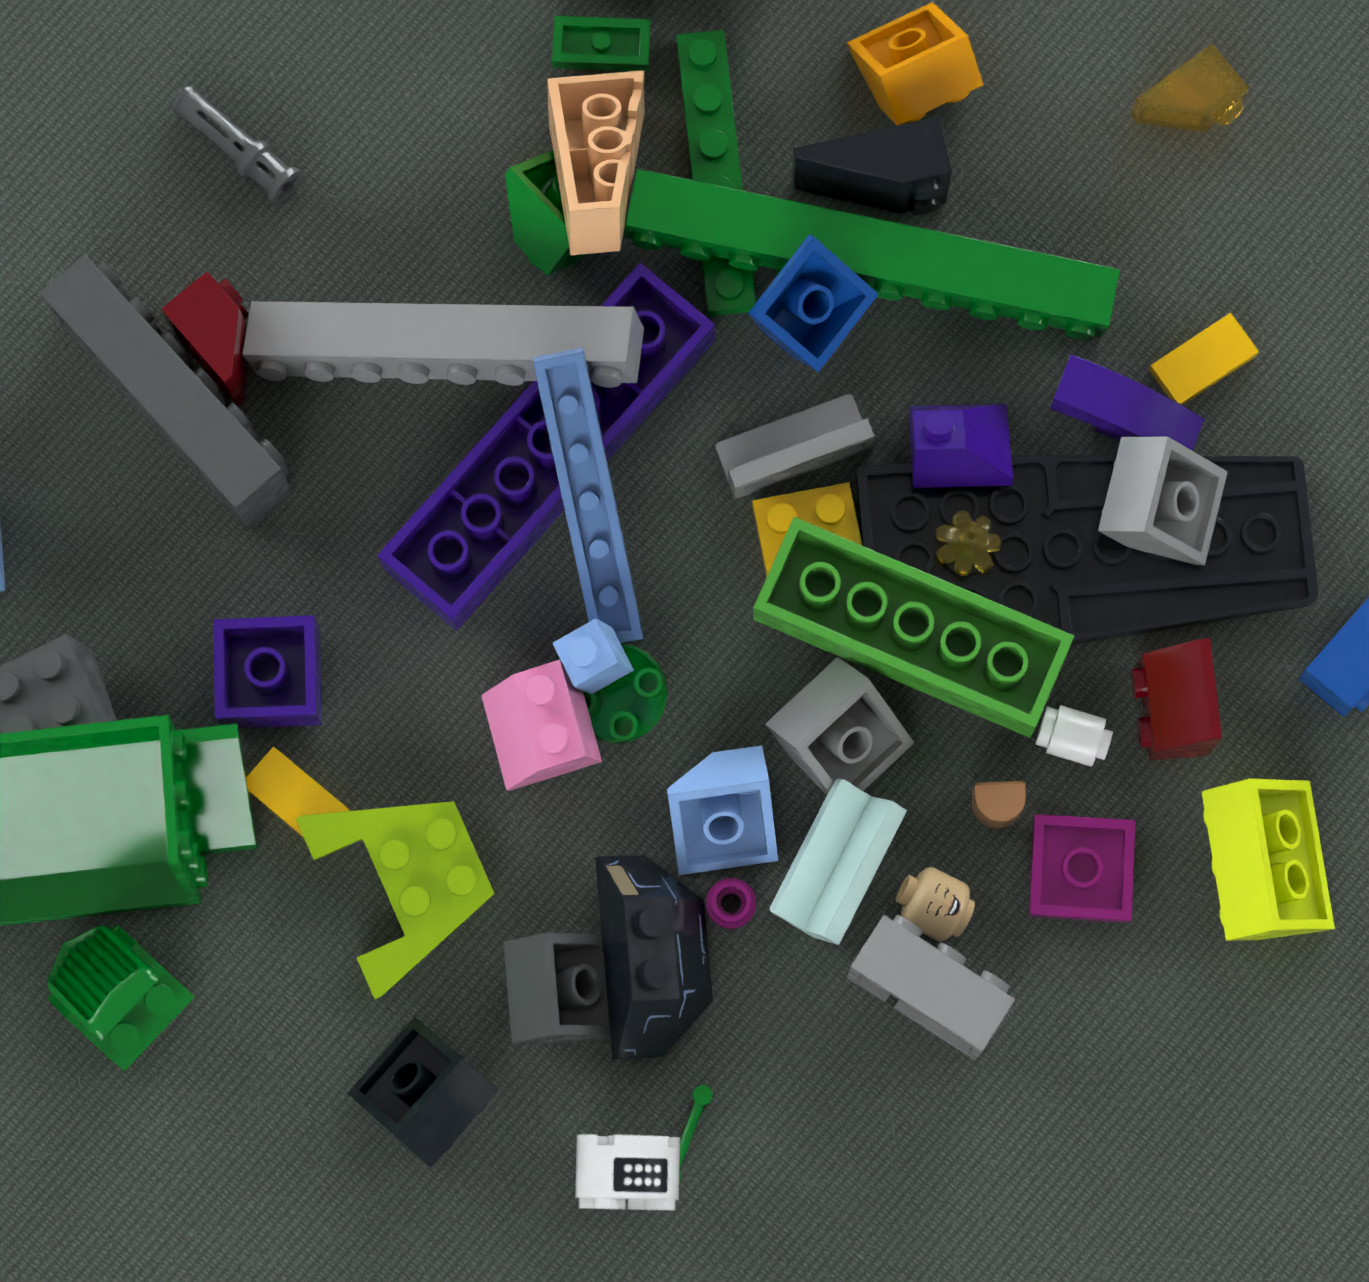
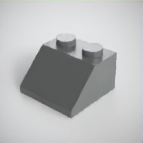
M541 933L504 942L512 1043H558L611 1038L602 934Z

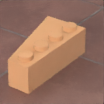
M644 70L548 78L549 128L570 255L620 251L644 120Z

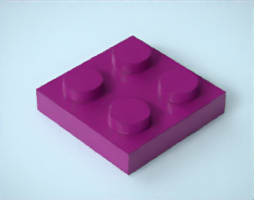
M1034 814L1029 917L1130 923L1132 921L1136 820Z

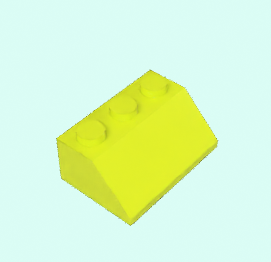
M1246 779L1202 791L1203 817L1208 828L1212 852L1211 865L1213 874L1216 877L1221 907L1220 920L1224 927L1226 941L1262 940L1335 929L1310 781Z

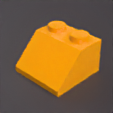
M933 2L847 42L849 51L880 109L897 126L903 123L916 122L922 119L928 111L945 103L960 101L966 98L970 91L984 85L968 35Z

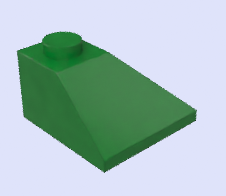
M553 149L510 167L505 173L514 242L527 255L529 261L535 267L541 269L547 276L573 265L585 254L570 255Z

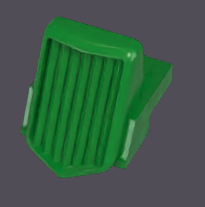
M118 924L112 929L107 926H96L62 943L47 978V986L51 993L46 999L124 1072L195 997Z

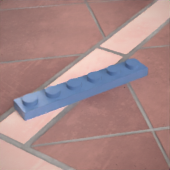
M582 347L533 357L588 621L590 622L596 618L611 626L620 643L643 639V630L584 349Z

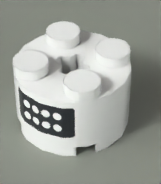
M577 1135L575 1198H579V1208L626 1209V1199H628V1209L675 1210V1200H679L680 1137Z

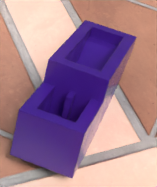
M1070 354L1050 407L1051 410L1096 426L1095 432L1119 441L1121 437L1168 436L1192 451L1204 422V418L1166 396L1130 378Z

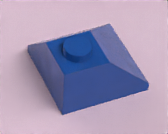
M809 234L748 314L758 328L788 355L819 372L879 294L820 241Z

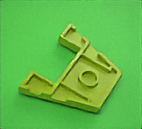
M454 801L302 815L295 818L314 861L356 842L363 841L399 921L404 937L356 957L374 1000L382 997L495 894Z

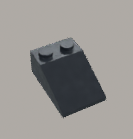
M934 117L793 148L791 181L795 190L894 213L911 211L913 215H925L938 210L940 204L946 203L952 170L939 119Z

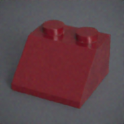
M207 271L162 307L161 310L178 341L230 401L239 407L245 401L248 362L242 353L247 330L245 319L249 317V313L241 304L244 301L226 279L217 283Z
M1210 638L1197 639L1143 653L1138 662V668L1131 670L1134 698H1142L1144 717L1137 718V735L1140 748L1148 747L1149 761L1209 755L1222 739Z

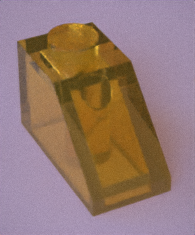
M1211 44L1135 100L1130 116L1136 123L1205 132L1217 122L1221 127L1229 124L1244 110L1242 103L1249 87L1217 48Z

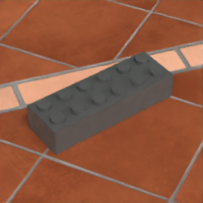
M84 254L40 292L46 305L62 328L247 530H250L292 493L286 479L291 472L284 464L285 459L266 438L261 443L256 441L258 436L251 428L252 423L234 403H231L227 408L224 406L226 401L219 394V387L201 367L195 372L192 371L194 367L186 358V351L169 332L160 337L162 332L153 322L155 318L137 297L132 298L129 302L127 301L130 297L121 287L122 282L110 267L103 261L98 266H95Z

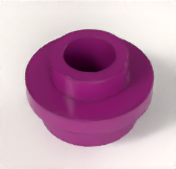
M726 878L715 883L709 890L706 897V910L710 919L718 926L726 929H737L746 925L752 919L756 910V897L752 888L744 881L736 878ZM733 895L740 900L741 907L737 912L728 913L723 910L721 902L726 896Z

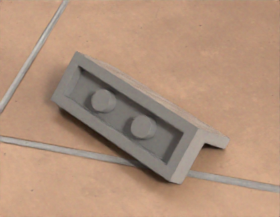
M846 394L716 443L715 449L734 498L738 499L873 448L875 436L868 418L862 420L853 396Z

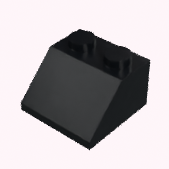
M414 1017L347 1094L431 1168L450 1149L453 1142L471 1121L485 1109L487 1103L499 1089L463 1056L419 1019Z

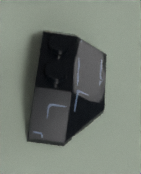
M645 855L599 856L595 858L612 1059L662 1057L713 1001L704 900Z

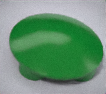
M621 644L634 671L593 694L583 691L595 738L604 742L627 743L641 738L658 723L666 706L667 683L661 667L650 654L632 645Z

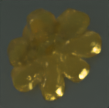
M967 511L955 513L953 515L955 526L941 525L936 531V538L946 542V545L937 550L939 561L947 564L956 560L954 569L961 576L969 575L972 564H975L981 572L988 571L993 565L988 551L996 552L1001 548L1000 536L988 534L991 528V521L987 517L980 516L973 522Z

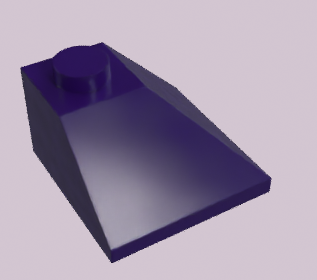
M1006 403L908 406L913 488L1013 485Z

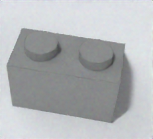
M1168 436L1121 437L1098 531L1128 548L1195 565H1205L1228 471Z
M839 657L835 658L765 723L789 757L826 795L837 778L844 779L864 791L915 743L871 681Z

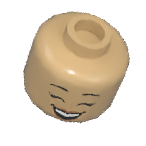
M934 867L925 868L916 878L908 875L902 882L896 896V902L902 905L901 916L917 925L923 931V935L938 942L945 941L952 935L959 937L968 925L975 907V901L970 899V889L966 883Z

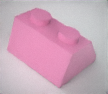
M560 659L513 674L481 695L507 791L602 762L584 693L573 686Z

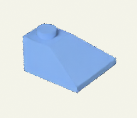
M762 745L712 752L667 788L679 875L778 861L770 785Z

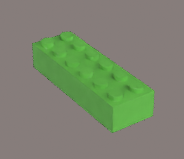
M796 517L792 519L753 607L754 621L1031 738L1074 639V635Z

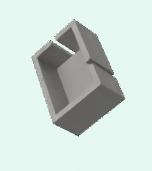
M883 915L852 963L847 979L883 1002L887 1001L890 994L895 996L899 1000L894 1009L973 1060H976L1015 1001V998L1007 994L1010 986L988 971H983L981 976L963 966L966 958L950 946L940 943L936 949L922 940L920 935L923 931L908 919L896 915L894 920H891Z

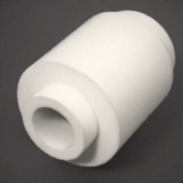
M1062 705L1059 706V709L1047 706L1035 745L1047 748V754L1092 767L1095 758L1105 760L1113 731L1104 729L1105 718Z

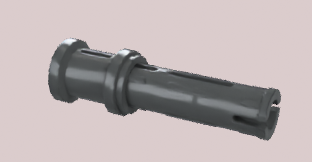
M192 85L186 87L178 94L173 102V110L185 117L207 139L237 163L236 168L239 175L244 179L251 178L268 193V200L271 203L279 205L295 192L302 181L303 172L295 166L290 168L273 153V146L269 142L263 140L255 141L226 114L204 98ZM208 116L229 134V138H226L213 127L205 117ZM267 168L275 174L274 178L266 172Z

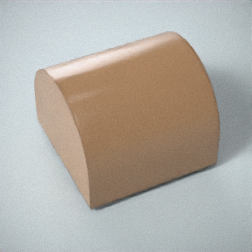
M1022 781L981 782L974 785L971 798L975 817L980 823L993 829H1002L1013 824L1018 819L1026 802L1025 783Z

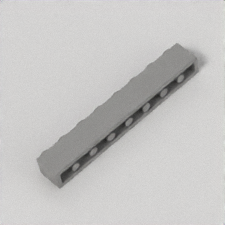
M251 301L242 355L257 376L271 381H282L287 376L307 377L318 382H328L333 380V377H348L366 383H375L380 381L381 378H400L405 382L422 384L427 382L428 379H448L453 383L462 385L473 384L476 380H496L504 385L516 386L523 384L524 381H537L533 357L583 347L590 382L601 387L612 388L619 386L621 383H637L644 328L634 307Z

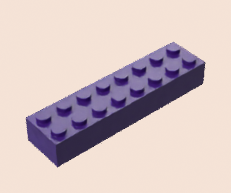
M642 263L635 267L601 305L634 307L644 328L637 383H621L617 387L608 388L591 382L607 462L715 342V324ZM533 381L377 555L382 569L455 631L463 625L565 510L537 381Z

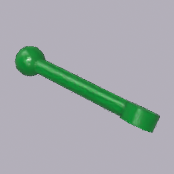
M706 1085L697 1086L693 1091L692 1097L695 1103L680 1139L679 1170L704 1106H707L712 1101V1090ZM679 1171V1183H680V1182H681L682 1175H681V1172Z

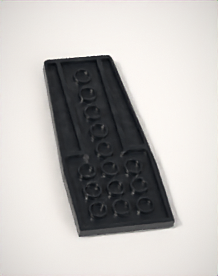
M1011 455L1013 485L913 488L912 462L856 467L862 546L1074 635L1071 645L1303 608L1312 605L1318 597L1305 469L1302 460L1295 456H1202L1228 471L1205 565H1195L1128 548L1098 531L1116 456Z

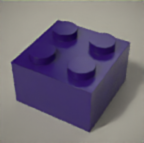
M314 615L213 619L215 720L219 725L237 724L238 729L322 725L320 626Z

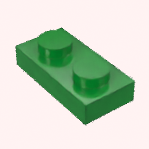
M554 16L552 68L614 71L644 70V72H649L650 19Z

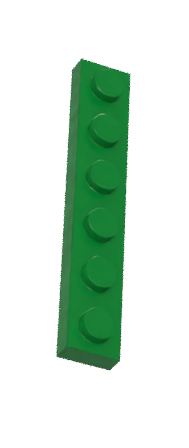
M724 30L676 35L692 180L743 191ZM710 256L709 260L701 261L708 317L749 312L756 304L752 271L732 267L729 265L728 259Z

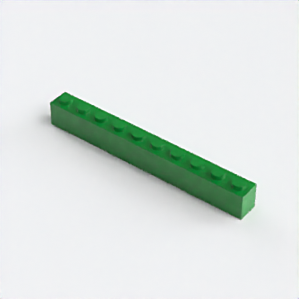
M637 169L623 238L632 239V244L642 249L657 251L661 249V246L680 249V254L690 259L705 261L709 260L710 256L728 259L729 265L738 269L753 271L757 270L758 266L776 269L778 275L810 234L879 294L877 297L882 299L901 300L902 296L920 299L923 306L934 310H949L950 306L968 309L971 316L982 320H997L998 316L1017 319V324L1023 328L1045 330L1046 326L1065 329L1067 336L1079 340H1093L1094 336L1102 337L1110 325L1120 271L1117 268Z

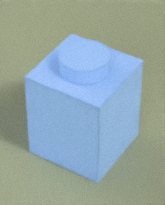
M596 618L552 643L573 686L589 694L595 693L634 671L613 628Z

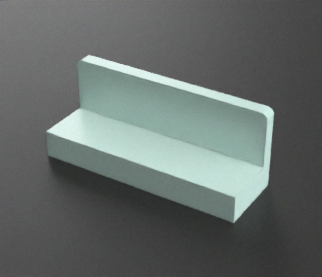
M837 778L770 906V911L813 938L839 945L907 810L893 801L872 797L848 781Z

